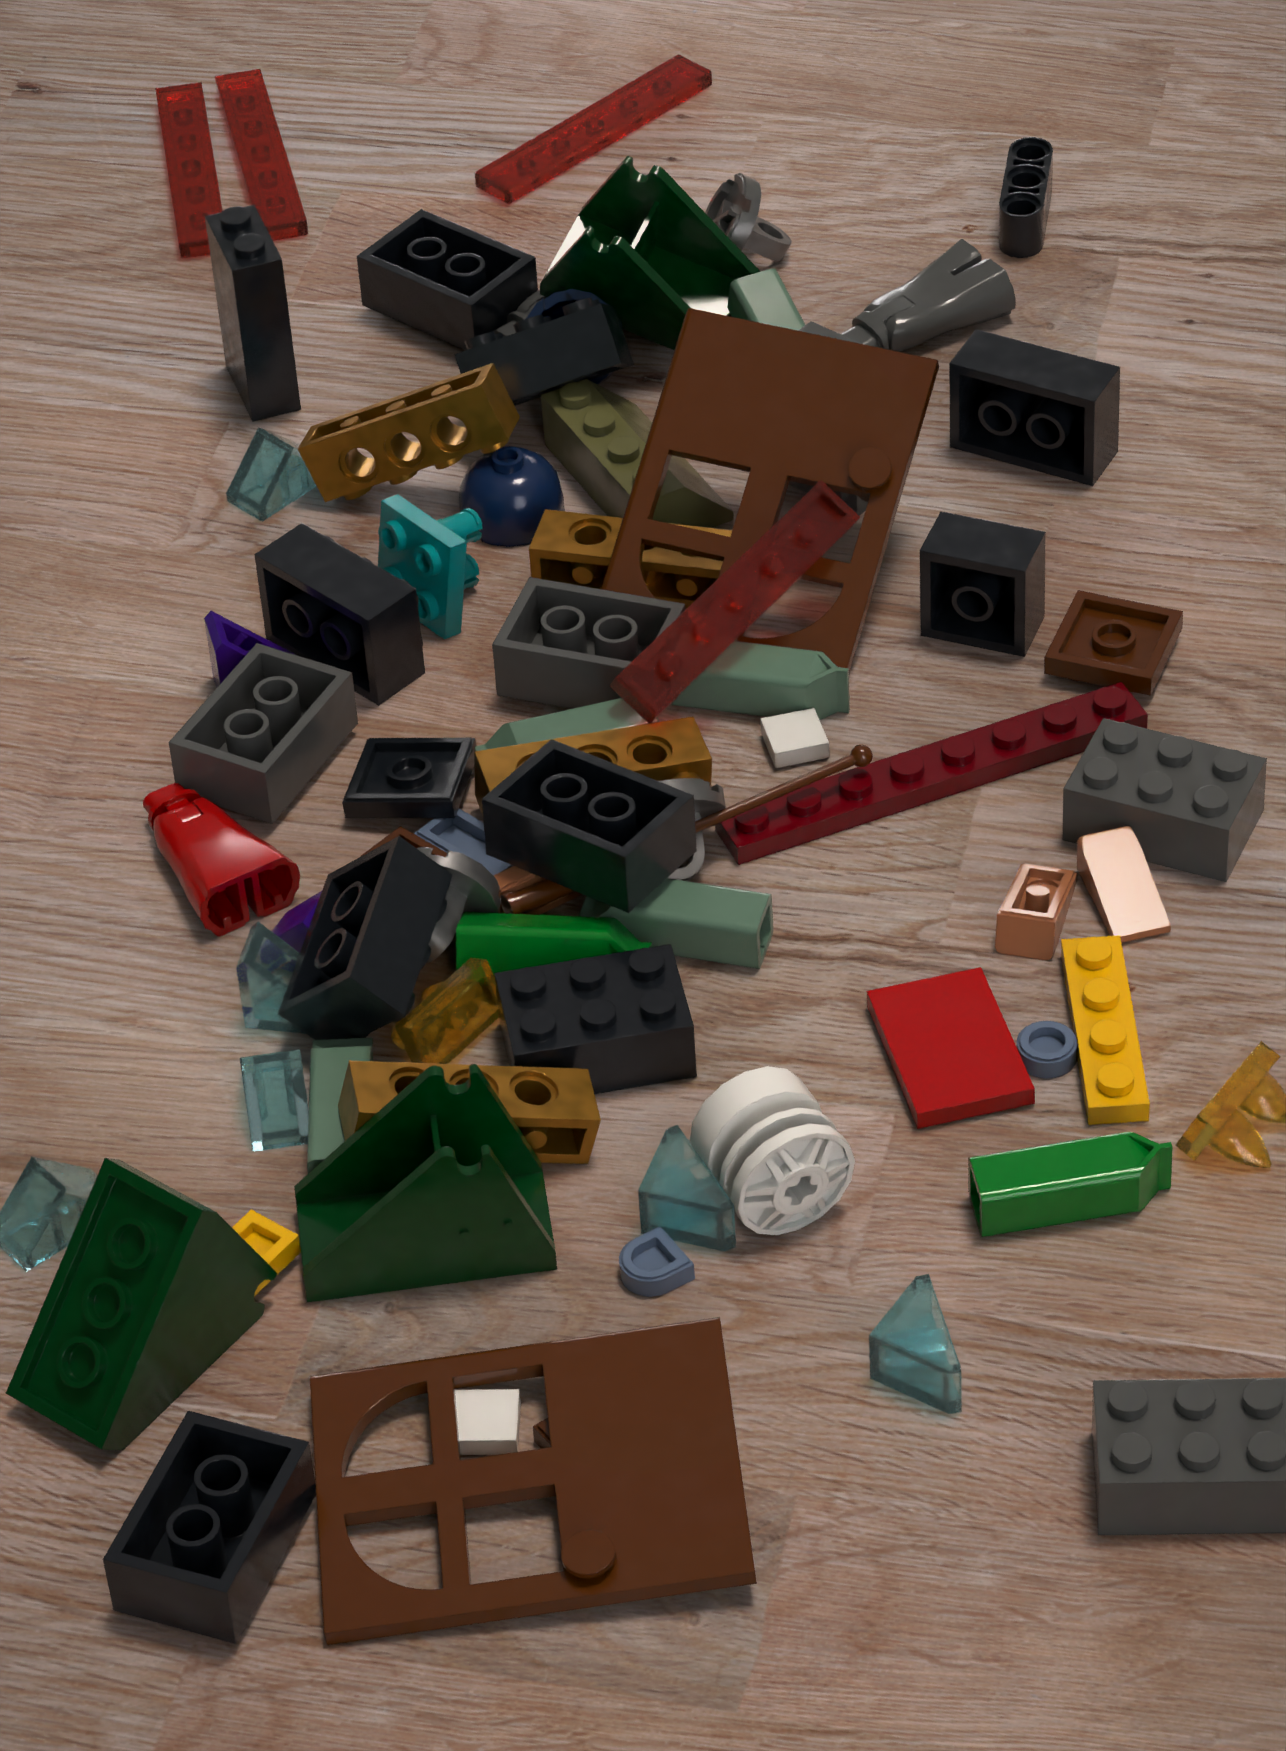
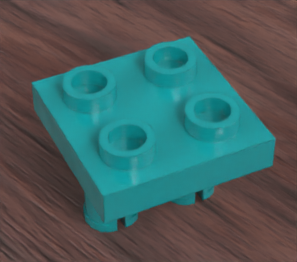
M399 494L381 500L380 526L378 530V567L399 579L407 581L416 588L419 601L420 623L444 640L460 634L464 589L477 586L479 579L476 577L479 575L478 564L471 555L466 554L468 543L479 541L482 537V533L478 531L482 529L481 518L473 509L465 508L456 514L435 520Z

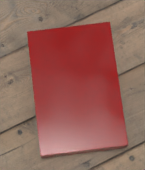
M981 967L867 991L868 1010L917 1129L1035 1104L1034 1085Z

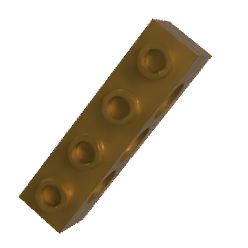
M494 363L313 425L299 445L298 451L325 502L344 496L345 500H353L369 492L374 485L389 481L391 485H397L412 478L417 474L418 470L433 465L436 469H444L460 461L465 454L477 450L487 454L502 448L509 442V437L520 416ZM448 416L460 419L466 427L453 424ZM402 432L414 435L420 443L408 440ZM357 448L369 451L374 458L365 457Z
M545 509L529 546L531 577L601 589L623 518ZM674 524L728 537L732 533V530ZM645 544L642 555V569L645 583L653 597L660 600L684 603L687 609L708 611L723 562Z
M693 716L553 739L657 781L698 778L710 782L711 785L712 757ZM551 739L474 752L475 797L482 815V798Z
M349 1060L338 1103L345 1141L427 1068L431 1066L441 1067L447 1083L460 1085L469 1079L470 1065ZM478 1065L541 1163L588 1164L601 1122L588 1069Z

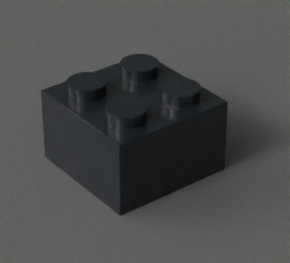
M941 511L920 549L921 636L1025 657L1045 617L1046 532Z

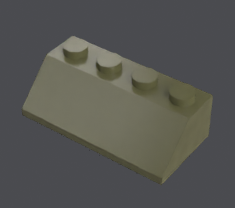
M588 379L569 383L562 388L542 394L541 403L546 447L607 516L623 518L652 422L636 404ZM671 457L652 520L713 528L734 520L732 509L690 463L682 457Z

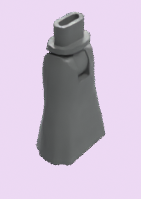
M960 239L908 282L881 295L868 304L864 311L852 320V328L842 332L841 335L864 345L902 352L946 332L981 324L1011 314V311L1016 307L1014 289L1004 268L990 258L982 260L981 254L975 247L964 239Z

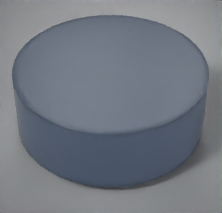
M1054 1021L1035 1022L1023 1028L1017 1037L1019 1054L1028 1074L1034 1077L1056 1078L1070 1072L1077 1062V1037L1064 1024Z

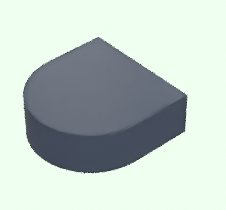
M661 1226L631 1240L620 1252L619 1268L621 1281L629 1291L637 1295L647 1297L660 1296L695 1279L694 1263Z

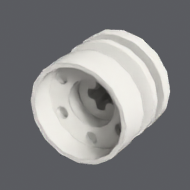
M766 1066L741 1073L723 1083L709 1096L692 1122L689 1141L695 1157L712 1181L721 1187L725 1199L734 1207L741 1222L757 1234L780 1235L807 1226L821 1218L840 1200L852 1180L855 1159L849 1143L843 1135L837 1132L831 1119L822 1114L819 1103L802 1080L788 1069Z

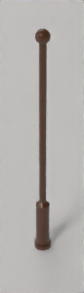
M856 745L848 756L695 821L696 833L853 765L865 767L872 761V751L866 745ZM545 879L515 893L507 892L502 894L500 898L504 913L525 914L576 891Z

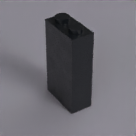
M255 205L230 207L220 213L205 216L225 363L252 422L299 411L301 410L282 258Z

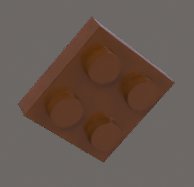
M1078 590L1044 657V674L1106 687L1122 682L1130 692L1151 696L1183 628V611Z

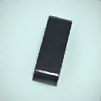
M1024 137L1014 141L1009 147L999 201V247L1004 254L1010 257L1028 258L1034 256L1042 250L1052 196L1053 148L1048 141L1042 138Z

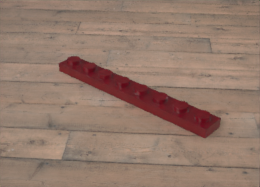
M1119 682L872 762L865 767H857L823 778L716 824L715 831L737 864L740 865L1082 753L1087 748L1103 718L1147 729L1148 714L1126 686Z

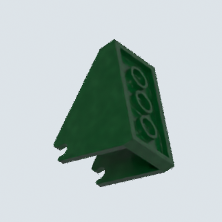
M626 156L582 207L540 283V295L549 297L553 293L569 289L596 294L611 306H615L618 318L622 323V329L675 350L687 309L692 308L732 317L727 308L731 282L761 271L662 167L654 165L648 175L641 174L633 167V158Z
M476 1064L469 1066V1079L460 1085L447 1083L441 1067L431 1066L427 1068L294 1186L307 1303L557 1270L556 1251L541 1161Z
M105 1158L6 1394L100 1449L124 1450L260 1319L264 1313L265 1305L254 1299L255 1291L264 1280H274L277 1272L217 1212L119 1159Z

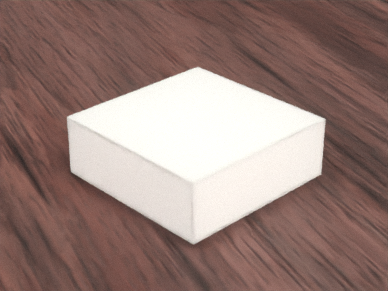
M815 708L760 718L761 734L775 768L830 757L829 741Z
M520 1389L455 1390L461 1455H499L518 1452L521 1411Z

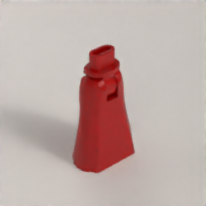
M179 783L167 785L149 793L144 798L143 807L149 813L148 823L154 831L157 847L175 873L188 901L205 929L212 931L218 937L245 926L250 921L248 906L258 917H266L292 904L295 893L299 889L300 872L297 864L275 847L242 827L219 806L201 797L197 791L185 789Z

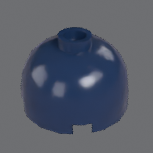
M505 446L478 457L467 469L460 485V511L465 508H471L478 513L482 521V529L478 530L482 533L481 541L489 545L514 547L531 544L545 509L565 511L564 496L557 471L541 454L525 448Z

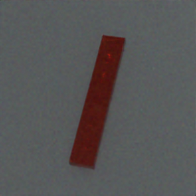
M678 54L474 172L476 187L510 204L712 85V72Z
M261 69L215 76L217 94L250 205H255L273 241L307 235V219Z
M202 82L155 88L181 258L210 255L205 216L220 213L223 210Z
M820 480L616 676L610 687L648 723L655 721L816 564L861 517Z

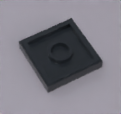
M472 737L367 739L342 801L345 818H455L474 767L476 739Z

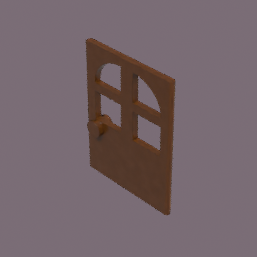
M687 309L601 589L654 598L647 588L643 575L642 555L645 544L722 561L704 626L700 627L686 622L687 635L821 651L837 667L848 668L850 673L938 373V360L707 311ZM672 456L750 472L730 537L652 520ZM790 481L856 495L863 501L868 502L850 563L770 546ZM763 571L842 588L833 606L820 619L804 629L771 638L744 636Z
M720 1317L310 1376L323 1624L327 1645L757 1584ZM544 1376L551 1447L461 1460L455 1389ZM428 1393L433 1464L345 1477L352 1449L366 1427L377 1416L396 1403ZM556 1496L563 1571L471 1584L465 1509ZM437 1513L443 1589L410 1588L383 1578L367 1566L359 1557L348 1537L347 1526Z

